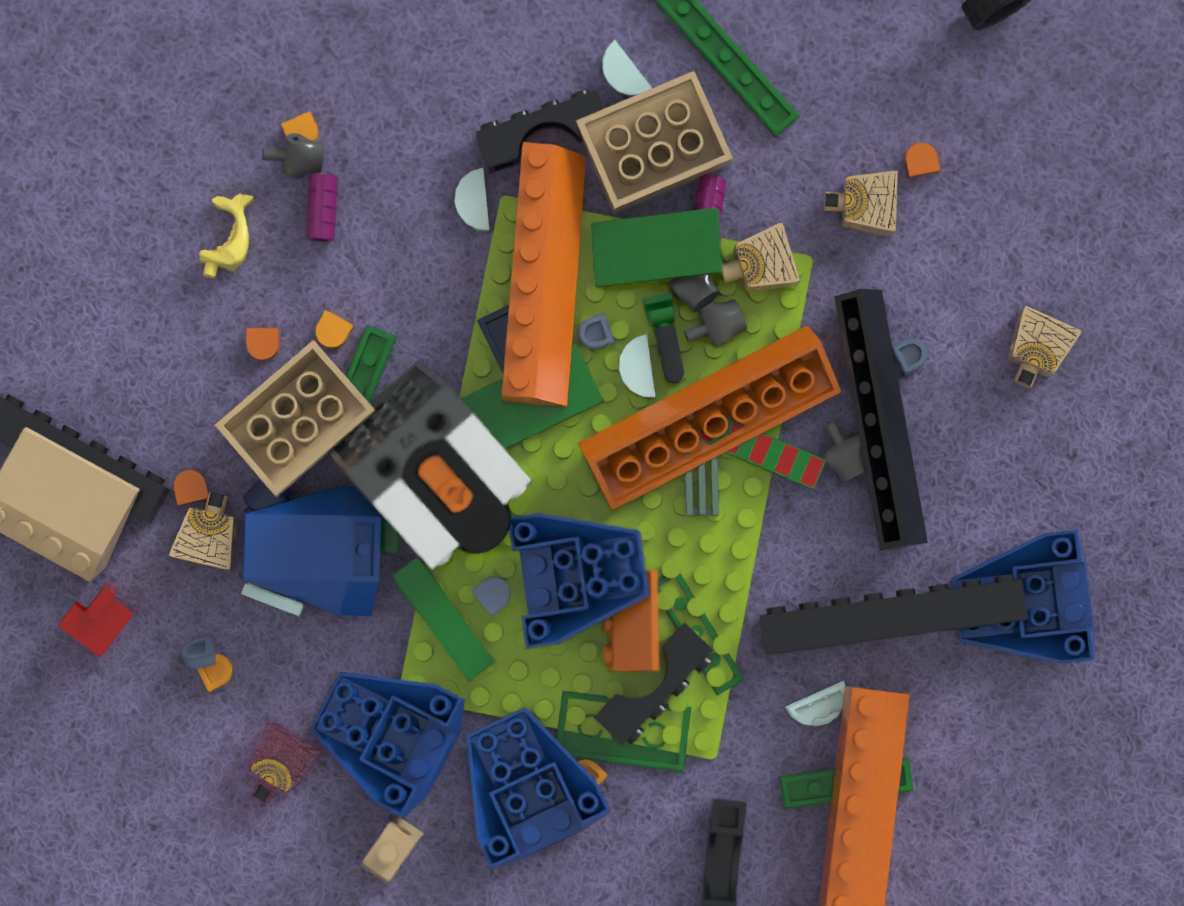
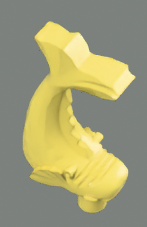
M239 193L232 200L222 196H216L211 199L214 207L231 213L235 218V222L228 241L223 243V246H217L215 250H201L199 252V261L205 264L203 276L214 279L218 268L236 271L244 263L249 247V232L244 210L254 201L253 196Z

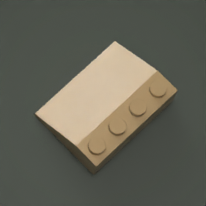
M695 71L576 120L613 215L696 181L702 175L712 174L731 166L733 160Z
M312 340L218 421L215 426L271 492L278 497L373 415L376 410L318 344Z
M25 427L0 470V533L91 582L106 568L140 489Z

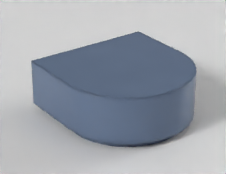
M605 313L590 317L581 323L578 337L580 343L585 348L600 350L615 345Z
M907 338L892 346L894 359L904 376L921 368L927 360V347L917 338Z
M498 577L485 579L471 591L491 616H494L505 607L511 596L508 584Z
M212 635L195 639L184 646L181 656L186 667L199 669L216 664V643Z

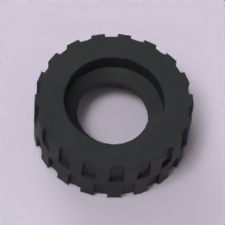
M966 0L962 3L961 8L972 28L980 30L1008 18L1031 0Z

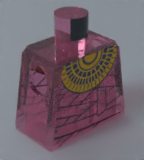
M268 721L248 770L260 777L251 795L268 804L277 788L287 794L291 793L325 752L274 721Z

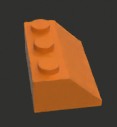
M657 570L646 571L649 597L602 621V630L607 632V645H604L602 649L603 665H608V672H648L659 670Z

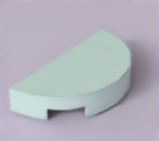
M614 40L606 49L602 60L603 76L608 86L617 94L629 97L652 89L616 40Z
M480 168L471 171L461 179L455 192V206L459 217L466 225L474 228L476 231L490 232L484 169Z
M647 334L634 338L625 346L620 356L619 373L623 384L631 392L642 398L655 399Z
M245 583L241 593L301 617L305 607L300 602L250 583Z
M841 681L784 708L793 719L801 724L810 726L828 724L837 718L842 710L845 682Z

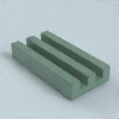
M692 451L685 453V457L691 455ZM717 456L711 459L712 509H706L705 463L698 466L699 509H693L692 470L685 473L686 516L719 515Z

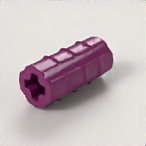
M311 174L309 176L308 215L306 222V239L309 241H335L336 211L338 210L336 208L338 195L337 176L329 174Z
M711 174L700 176L693 210L717 208L719 209L720 221L723 201L726 196L727 181L720 176Z

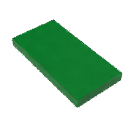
M717 208L591 223L595 286L598 288L724 273L719 209Z
M576 343L572 344L567 408L502 403L503 378L460 398L504 450L604 402Z
M562 691L556 740L574 758L684 772L691 707L687 706L683 711L684 719L680 751L676 753L656 749L665 745L664 740L658 745H652L644 737L643 741L649 747L636 744L631 745L628 741L621 745L612 735L613 740L601 738L600 736L603 732L601 729L595 736L583 734L581 724L578 725L579 733L564 730L568 698L608 703L611 699L602 695ZM665 704L667 706L665 710L672 711L668 704ZM587 714L585 719L588 717H594L595 714ZM658 722L649 723V727L656 725L662 729L665 728L663 724Z

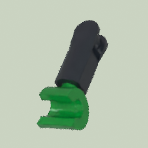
M672 293L643 298V308L649 325L651 327H658L654 329L659 355L662 358L661 363L664 377L670 383H677L684 376V368L675 325H670V323L675 322Z

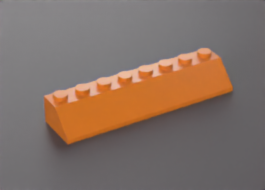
M527 142L522 144L502 403L567 408L587 156L553 144Z
M806 325L577 444L610 509L613 511L841 393V389L821 340ZM718 417L717 422L713 426H707L709 420ZM726 417L746 425L711 445L700 441L697 433L699 427H701L707 436L711 438L720 437L728 428ZM692 451L691 455L685 457V453Z
M845 686L818 906H885L910 694Z

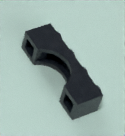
M589 90L578 91L570 96V100L561 103L558 100L546 102L540 106L541 110L529 113L528 110L517 112L510 116L511 120L500 124L498 121L483 124L480 127L481 130L476 131V137L489 174L519 164L523 142L539 130L547 128L560 129L572 135L579 143L584 142L576 120L603 109L597 90L590 93Z
M686 623L661 646L666 659V674L661 685L653 693L642 698H627L616 694L593 717L621 745L626 741L632 745L645 731L641 725L649 717L655 721L667 708L663 702L672 693L678 697L690 684L686 678L694 669L700 673L713 660L709 656L713 649Z
M712 798L701 906L737 905L738 868L747 806L745 801Z

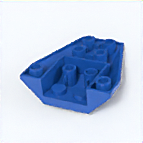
M343 485L244 514L242 580L336 615L372 616L380 576V511L357 486Z
M541 513L508 518L512 551L520 552L528 615L521 616L526 649L560 644L650 596L640 530Z
M1078 529L1044 533L952 577L953 589L962 588L961 582L981 579V585L995 583L994 577L1014 575V581L1022 580L1028 617L1027 620L958 629L960 642L1060 664L1095 660V626L1088 571Z
M340 672L310 730L375 803L405 818L431 792L461 733L465 699L436 684Z
M526 707L466 736L477 840L491 869L532 856L587 829L611 812L597 781Z

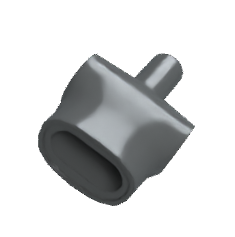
M291 133L286 137L284 148L263 147L262 160L282 161V171L289 177H297L305 173H321L323 142L309 140L301 134Z
M711 275L673 279L668 283V288L677 300L686 304L693 312H698L700 308L709 305L719 295V290L714 285Z
M735 299L723 303H711L700 308L698 313L702 324L684 331V335L688 343L708 336L713 346L719 347L731 341L739 333L746 331L747 325Z
M836 421L824 427L833 446L824 451L823 455L831 470L838 475L842 483L844 484L865 473L859 435L855 434L844 438Z

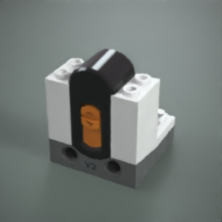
M418 360L369 403L376 412L328 454L430 568L433 569L436 565L440 566L447 562L456 547L466 553L480 554L498 546L507 536L511 525V511L506 502L519 497L526 490V484L531 480L451 387Z

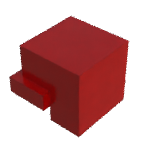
M106 582L88 607H85L76 600L58 625L59 628L100 658L134 614V610L115 596L118 589L109 582Z

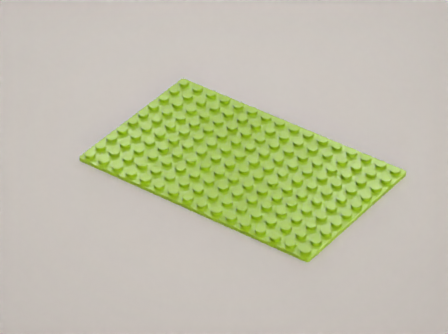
M503 196L499 202L459 398L465 397L503 378V373L477 320L508 306L510 302L518 205L517 197ZM582 211L572 344L576 343L604 402L506 449L505 451L531 480L526 484V490L519 497L510 499L503 504L492 490L488 489L492 497L493 509L485 525L473 534L464 536L448 532L459 544L452 551L453 554L450 559L440 566L436 565L433 569L425 562V567L486 648L495 663L468 681L415 609L401 680L436 684L465 699L463 710L504 718L526 707L543 726L558 729L562 691L607 696L609 699H612L616 694L627 698H642L653 693L661 685L666 674V659L661 646L677 631L665 611L672 608L681 625L686 623L690 628L695 625L703 628L704 633L701 638L713 649L710 654H718L721 660L717 666L707 665L709 671L706 677L702 671L698 673L694 669L686 678L690 684L680 695L676 697L672 693L663 702L668 704L672 711L664 710L655 721L649 717L641 725L645 731L633 744L649 747L644 743V737L652 745H658L664 740L665 745L656 749L679 753L684 719L683 711L688 706L691 707L686 755L715 759L718 754L730 688L717 696L711 686L720 687L733 677V672L723 655L729 653L733 661L736 662L772 473L727 453H723L718 456L719 515L686 516L685 473L612 511L577 443L800 329L813 259L809 255L792 252L800 279L798 286L793 288L746 292L742 278L724 283L721 274L711 275L714 285L719 290V295L711 303H723L735 299L747 325L746 331L739 333L731 341L719 347H714L708 336L688 343L684 331L702 324L698 312H693L686 304L673 296L675 322L670 323V325H675L684 376L679 382L670 383L664 377L661 363L662 358H660L654 332V329L658 327H651L649 325L642 300L643 298L671 293L668 283L673 279L602 288L596 287L591 223L623 218ZM721 238L723 263L736 260L733 249L739 241ZM605 313L615 345L600 350H589L579 341V327L584 320ZM647 334L655 399L642 398L631 392L623 384L619 373L620 356L625 346L634 338ZM781 424L764 433L779 439ZM711 460L705 462L706 509H712ZM698 467L692 469L693 509H699ZM541 513L640 530L646 571L657 570L658 579L663 576L671 579L659 586L661 592L658 593V671L608 672V665H603L602 649L604 645H607V632H603L602 622L560 644L526 649L521 616L528 615L520 552L512 551L508 518ZM680 573L695 596L690 600L676 580ZM490 577L503 579L508 584L511 592L507 605L494 616L490 615L471 592L485 579ZM679 597L684 598L687 602L686 608L681 611L674 607L675 599ZM704 613L718 634V637L714 640L699 617ZM568 698L564 730L579 733L578 725L581 724L583 734L595 736L601 729L603 730L601 738L613 740L610 733L593 717L585 719L587 714L596 715L607 703ZM658 722L663 724L665 728L662 729L656 725L649 727V723Z

